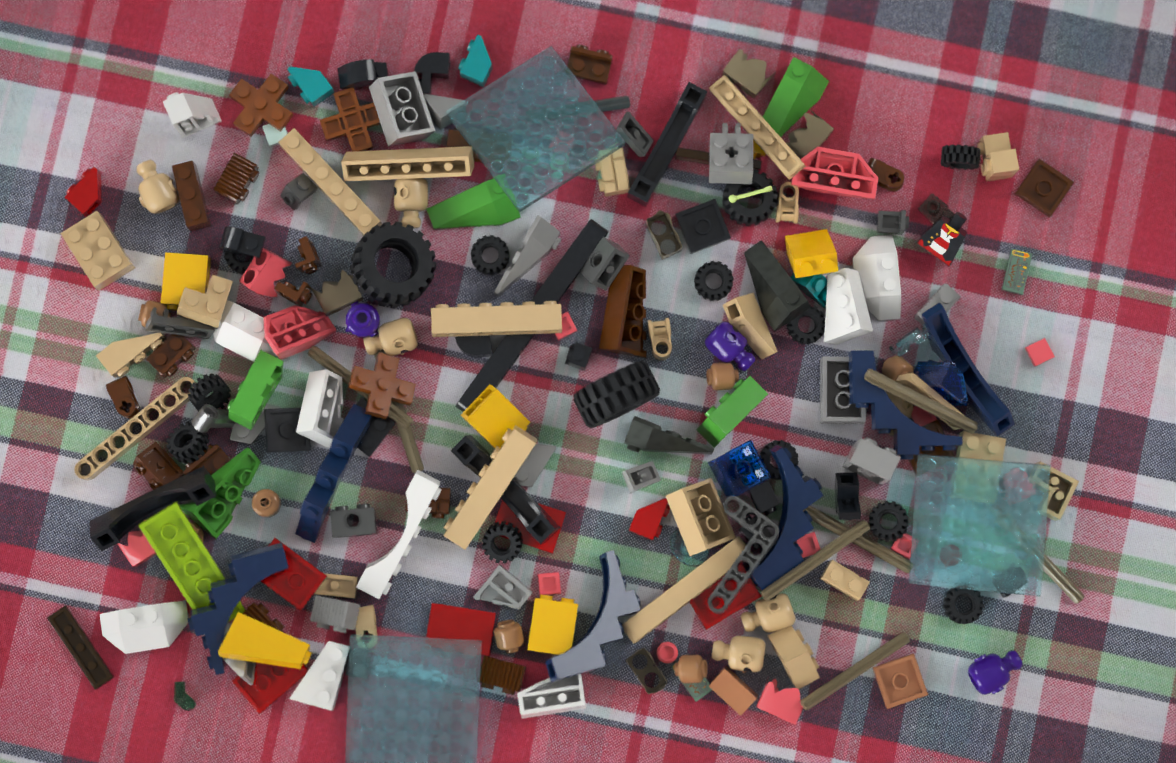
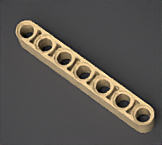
M183 377L78 461L74 468L76 476L84 480H92L187 404L190 401L188 397L190 392L184 393L183 386L188 382L193 384L195 381L189 377ZM175 396L176 403L174 406L167 407V398ZM158 410V418L151 421L149 418L150 412ZM140 423L142 426L141 432L133 434V426ZM119 437L125 439V444L121 448H117L115 445ZM107 451V460L100 462L98 458L100 452ZM89 464L91 472L84 476L82 474V467Z
M740 536L732 540L622 624L623 631L633 644L637 643L687 605L691 599L696 598L725 576L746 547Z

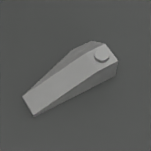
M538 215L523 239V248H520L514 255L513 265L507 268L494 294L499 297L545 258L552 249L556 250L562 240L559 238L560 231Z

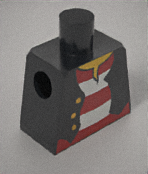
M956 212L951 220L942 215L920 236L916 243L947 266H950L967 234V231L961 228L967 218L960 212Z

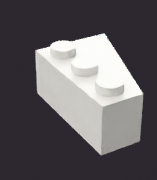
M177 92L167 96V100L163 101L173 126L182 138L222 122L211 98L187 93L179 94Z
M843 268L838 270V272L828 274L824 342L838 345L873 332L859 271Z
M327 369L309 372L296 433L325 447L331 446L334 435L344 421L340 413V405L343 404L341 376Z
M328 641L289 699L331 711L334 710L347 666L349 651L352 647Z
M581 674L551 682L550 678L517 693L522 719L586 709Z

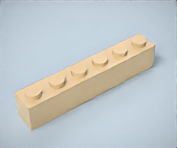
M295 128L278 142L281 148L363 236L374 226L378 225L381 227L382 223L378 217Z
M472 146L346 152L341 161L344 181L471 176L474 169Z
M528 301L522 302V305L503 302L500 303L501 306H492V303H480L479 307H470V304H458L457 307L450 308L447 304L436 305V308H431L432 337L562 333L561 304H557L556 301H545L544 305H535V302Z
M516 425L512 430L508 428L502 437V440L505 442L501 448L496 446L490 456L493 460L489 466L485 464L478 474L481 478L477 483L473 482L466 492L470 495L466 501L461 499L455 509L458 513L454 519L450 517L443 527L446 529L444 537L466 550L537 442L535 437Z

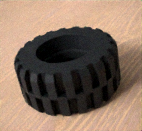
M385 222L381 227L376 225L364 234L352 254L351 261L353 263L350 266V270L355 275L353 277L354 284L360 285L358 291L362 295L366 293L369 296L367 300L372 303L374 300L379 301L378 306L385 307L387 304H390L391 308H397L400 304L406 306L411 301H416L429 287L434 278L433 272L436 270V262H433L436 256L433 250H429L431 243L429 240L424 241L422 238L424 234L421 231L416 233L413 231L414 227L409 224L403 227L402 222H395L394 225H391L390 222ZM393 248L401 251L408 258L412 273L406 281H390L378 272L374 257L380 249Z
M638 361L620 368L582 388L574 394V402L585 425L589 428H595L654 399L660 394V388L648 364L644 361Z

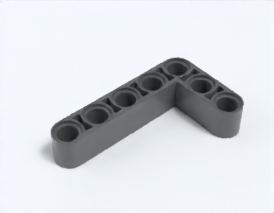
M730 496L724 501L725 514L754 534V536L708 599L710 610L716 614H722L728 609L779 537L778 526L773 521L736 496ZM737 502L740 508L737 512H730L727 509L728 504ZM750 514L758 518L757 522L753 525L745 522V518ZM767 527L774 528L775 535L770 538L763 535L764 529ZM753 545H760L763 548L760 555H753L750 552ZM746 562L750 565L747 573L738 571L740 563ZM729 580H734L737 583V588L733 591H728L725 588V584ZM715 598H722L724 600L722 608L716 609L712 606Z

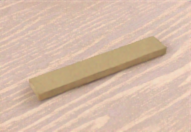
M725 74L709 87L712 94L735 120L741 123L743 129L748 134H753V140L789 180L806 167Z

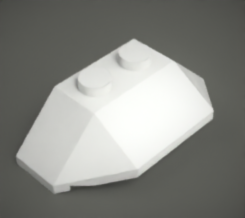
M871 236L852 258L853 270L859 271L868 311L878 321L900 319L901 286L898 256L893 236Z
M227 300L218 328L215 327L213 332L215 342L253 362L260 350L272 356H277L265 338L263 317Z
M186 600L100 614L102 636L125 654L170 647L188 624L187 618H189Z

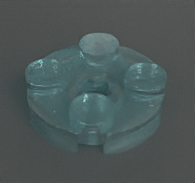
M921 325L920 328L922 330H919L917 327L897 340L896 347L893 344L889 346L892 354H897L900 357L909 351L910 345L914 342L916 345H919L928 337L926 325Z

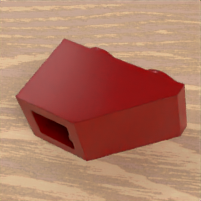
M96 167L87 169L82 174V179L77 184L69 187L65 196L85 217L91 215L102 203L101 172Z
M664 498L638 509L629 532L652 541L654 536L659 538L663 528L660 525L662 516L667 518L670 511L667 499Z

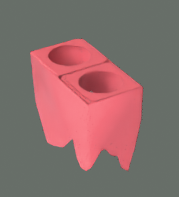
M263 248L260 259L253 258L239 281L261 296L277 297L273 283L285 278L283 268L290 266L292 263Z
M141 530L128 533V546L118 543V546L133 567H138L157 555Z
M776 678L767 685L765 684L756 705L757 708L795 725L803 710L800 703L799 689L785 688L779 691Z

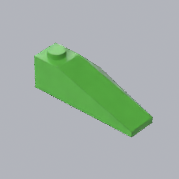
M793 57L763 118L781 137L804 113L820 100L829 81L814 67Z
M505 174L485 181L426 209L434 229L488 225L501 226L521 218Z
M245 448L211 475L215 480L216 497L198 506L195 503L179 506L192 521L213 538L217 539L230 524L233 518L231 514L236 505H240L243 499L241 495L245 487L250 485L261 461L250 448Z

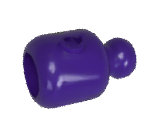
M356 301L351 304V308L346 314L345 323L347 327L345 331L351 332L359 338L378 335L377 330L380 326L378 311L368 303Z
M724 321L718 324L705 339V346L713 355L724 363H730L734 360L741 371H746L756 360L752 353L744 350L747 345V339L729 322Z
M1015 650L1008 651L1003 658H1000L995 653L983 654L979 658L974 659L975 662L970 664L968 675L980 694H996L1003 690V686L1009 682V672L1019 670L1023 663Z

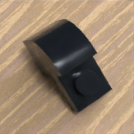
M428 53L416 63L414 71H416L418 77H422V79H419L423 95H431L432 78L449 79V53Z
M374 59L354 61L337 68L340 89L352 87L360 89L366 85H371L378 78L388 76L386 62H374Z
M225 226L219 248L222 251L241 256L245 254L260 259L266 237L246 232L243 229Z
M490 335L455 337L459 349L469 357L482 358L492 355Z
M857 472L835 473V508L839 520L861 519Z

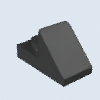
M626 112L617 127L615 144L627 143L638 157H643L654 140L630 112Z

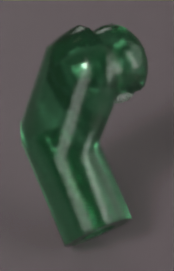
M174 682L175 703L185 711L193 710L196 706V701L185 693V682Z

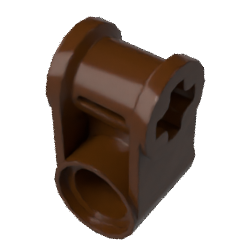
M870 158L868 165L878 176L877 186L892 192L900 190L904 182L902 171L878 159ZM893 177H897L895 184L891 183Z
M127 376L106 384L108 394L120 415L131 419L140 412V406ZM127 404L131 405L129 408L130 412L125 411Z

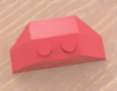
M816 147L800 159L806 167L798 172L791 181V185L810 191L852 198L875 199L878 176L860 154Z
M297 305L263 318L265 338L280 360L310 349L333 334L337 329L329 317L325 315L326 313L316 312Z

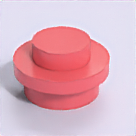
M663 642L658 646L656 654L661 662L669 664L677 659L678 649L671 642Z

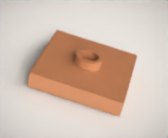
M914 653L872 667L886 709L928 695Z

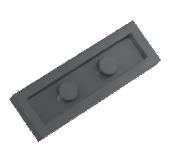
M156 307L152 309L150 318L146 322L147 331L209 339L215 331L213 326L182 316L168 317V309H164L163 316H159L156 313Z

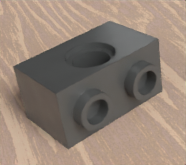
M603 237L580 270V273L591 284L606 291L630 255L619 244Z
M359 504L357 509H348V506L335 507V511H330L333 538L377 534L375 508L370 507V504ZM351 515L359 517V523L354 527L348 524V518Z

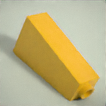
M240 612L237 613L218 651L219 656L223 658L301 669L303 663L307 665L312 655V652H309L310 644Z

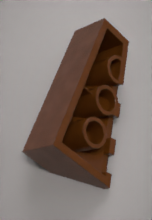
M623 265L609 286L599 349L616 354L646 358V350H643V340H646V331H643V318H646V310L643 306V299L646 298L645 269L633 265Z

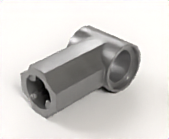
M205 404L192 419L191 423L197 431L206 433L210 428H232L236 422L228 419L229 410L216 409L212 405Z

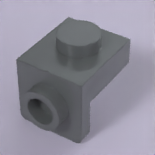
M302 173L285 186L280 196L287 205L296 210L302 201L316 192L318 187Z
M901 210L900 212L878 211L877 233L902 235L905 229L909 228V216H906V210Z

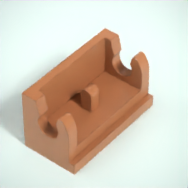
M727 666L721 670L709 685L740 716L758 697V694Z

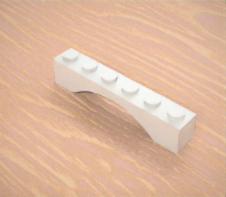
M419 470L416 471L406 491L408 518L402 537L387 554L366 566L356 588L380 599L382 593L385 595L388 593L392 585L389 582L391 576H397L402 566L399 564L401 557H407L412 547L409 545L411 538H417L422 528L419 526L421 519H427L432 509L429 507L431 500L436 501L442 490L438 488L441 481Z

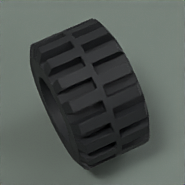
M754 169L752 184H726L722 203L725 206L724 211L730 215L732 221L735 219L739 225L742 223L746 224V226H751V224L759 225L760 222H764L772 214L777 201V189L772 184L773 180L766 177L767 174L764 172L760 174L758 170ZM772 186V191L761 193L762 203L757 208H745L738 200L735 203L729 202V196H737L742 188L752 187L759 190Z

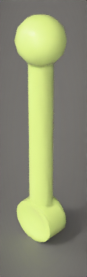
M767 186L763 189L737 196L730 195L729 202L735 203L738 199L770 192L773 189L772 186Z

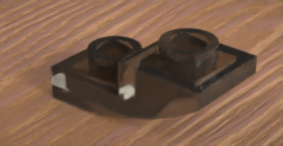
M933 193L918 208L932 224L942 215L950 220L954 216V213L948 209V205Z

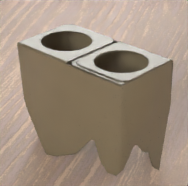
M740 48L722 72V76L725 74L734 85L738 86L752 98L759 94L774 74L765 79L766 61L759 59L747 60V53L743 54V50Z
M813 111L811 112L814 116L804 113V117L807 120V128H799L788 134L790 142H785L800 159L816 147H821L834 130L833 127Z
M659 210L651 218H647L645 225L662 260L682 251V244L672 226L669 213ZM657 220L663 221L666 225L665 233L662 235L654 234L651 230L653 222ZM668 239L674 242L675 250L673 253L664 254L661 251L660 245L664 240Z
M344 270L341 271L339 282H323L322 293L311 288L326 316L343 310L356 301L364 300L358 291V285H355L353 282L354 276L348 275Z
M645 648L636 651V653L626 659V662L634 674L638 676L637 678L647 694L659 692L667 684V680L659 668L653 666L655 664L653 658ZM637 654H642L647 658L648 663L644 669H636L632 664V660ZM650 672L656 673L660 679L659 684L654 688L646 686L644 682L645 676Z

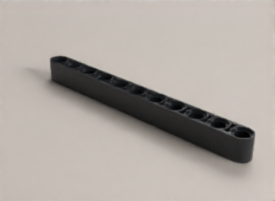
M590 219L531 302H535V305H544L545 301H556L558 304L579 275L580 270L603 237L607 236L609 231L593 219ZM535 334L506 335L455 407L464 412L489 384L497 388Z

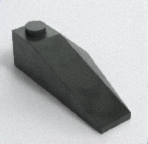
M762 240L744 252L762 315L775 332L810 308L808 300Z
M634 416L624 444L628 445L627 449L637 453L642 450L649 452L712 454L714 448L693 439H683L681 435L674 431H662L660 425Z

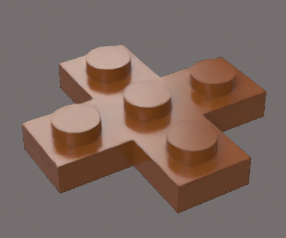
M270 74L258 90L241 78L229 94L231 99L244 107L233 122L234 126L250 137L253 136L263 121L281 132L293 117L292 112L278 103L289 89L288 84Z
M354 87L333 93L339 114L320 120L326 141L347 135L352 152L373 149L367 128L381 124L374 102L360 107Z
M379 352L374 371L359 366L353 367L349 388L369 394L365 414L386 419L389 414L391 401L408 406L412 404L416 384L396 378L400 358Z

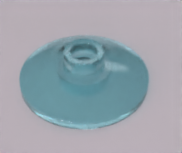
M679 528L672 533L670 548L674 556L681 563L697 567L707 560L709 549L690 556Z

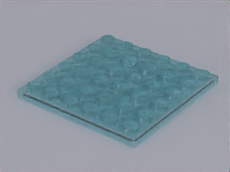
M552 46L446 111L448 118L469 146H472L475 154L519 212L625 146L624 139Z
M919 454L917 459L909 583L1040 597L1051 465Z
M351 634L345 763H477L482 641Z

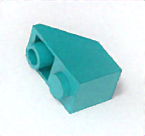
M477 34L475 40L471 39L467 48L469 54L466 59L462 58L458 69L461 70V78L484 87L492 71V63L482 36Z
M291 66L287 69L290 74L287 78L294 87L299 86L302 90L300 96L306 104L311 103L315 107L335 93L321 71Z
M793 273L790 278L800 291L826 309L827 279L823 274L796 278Z

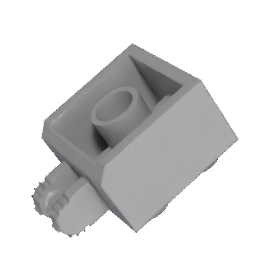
M722 123V133H710L709 183L752 184L753 134H742L741 123H736L734 133H728L727 123Z

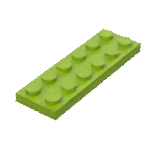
M177 501L141 522L139 528L192 610L215 604L210 602L208 591L211 590V583L225 580L226 578ZM241 601L235 606L228 622L233 620L238 612L243 613L246 610Z

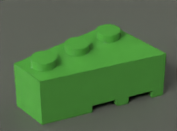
M260 350L248 371L247 377L241 382L236 398H232L227 406V410H229L228 419L252 430L282 379L284 361Z
M751 376L745 381L741 378L733 386L735 391L731 395L727 392L719 400L721 404L717 408L713 405L704 414L707 417L705 421L696 429L714 448L768 395Z

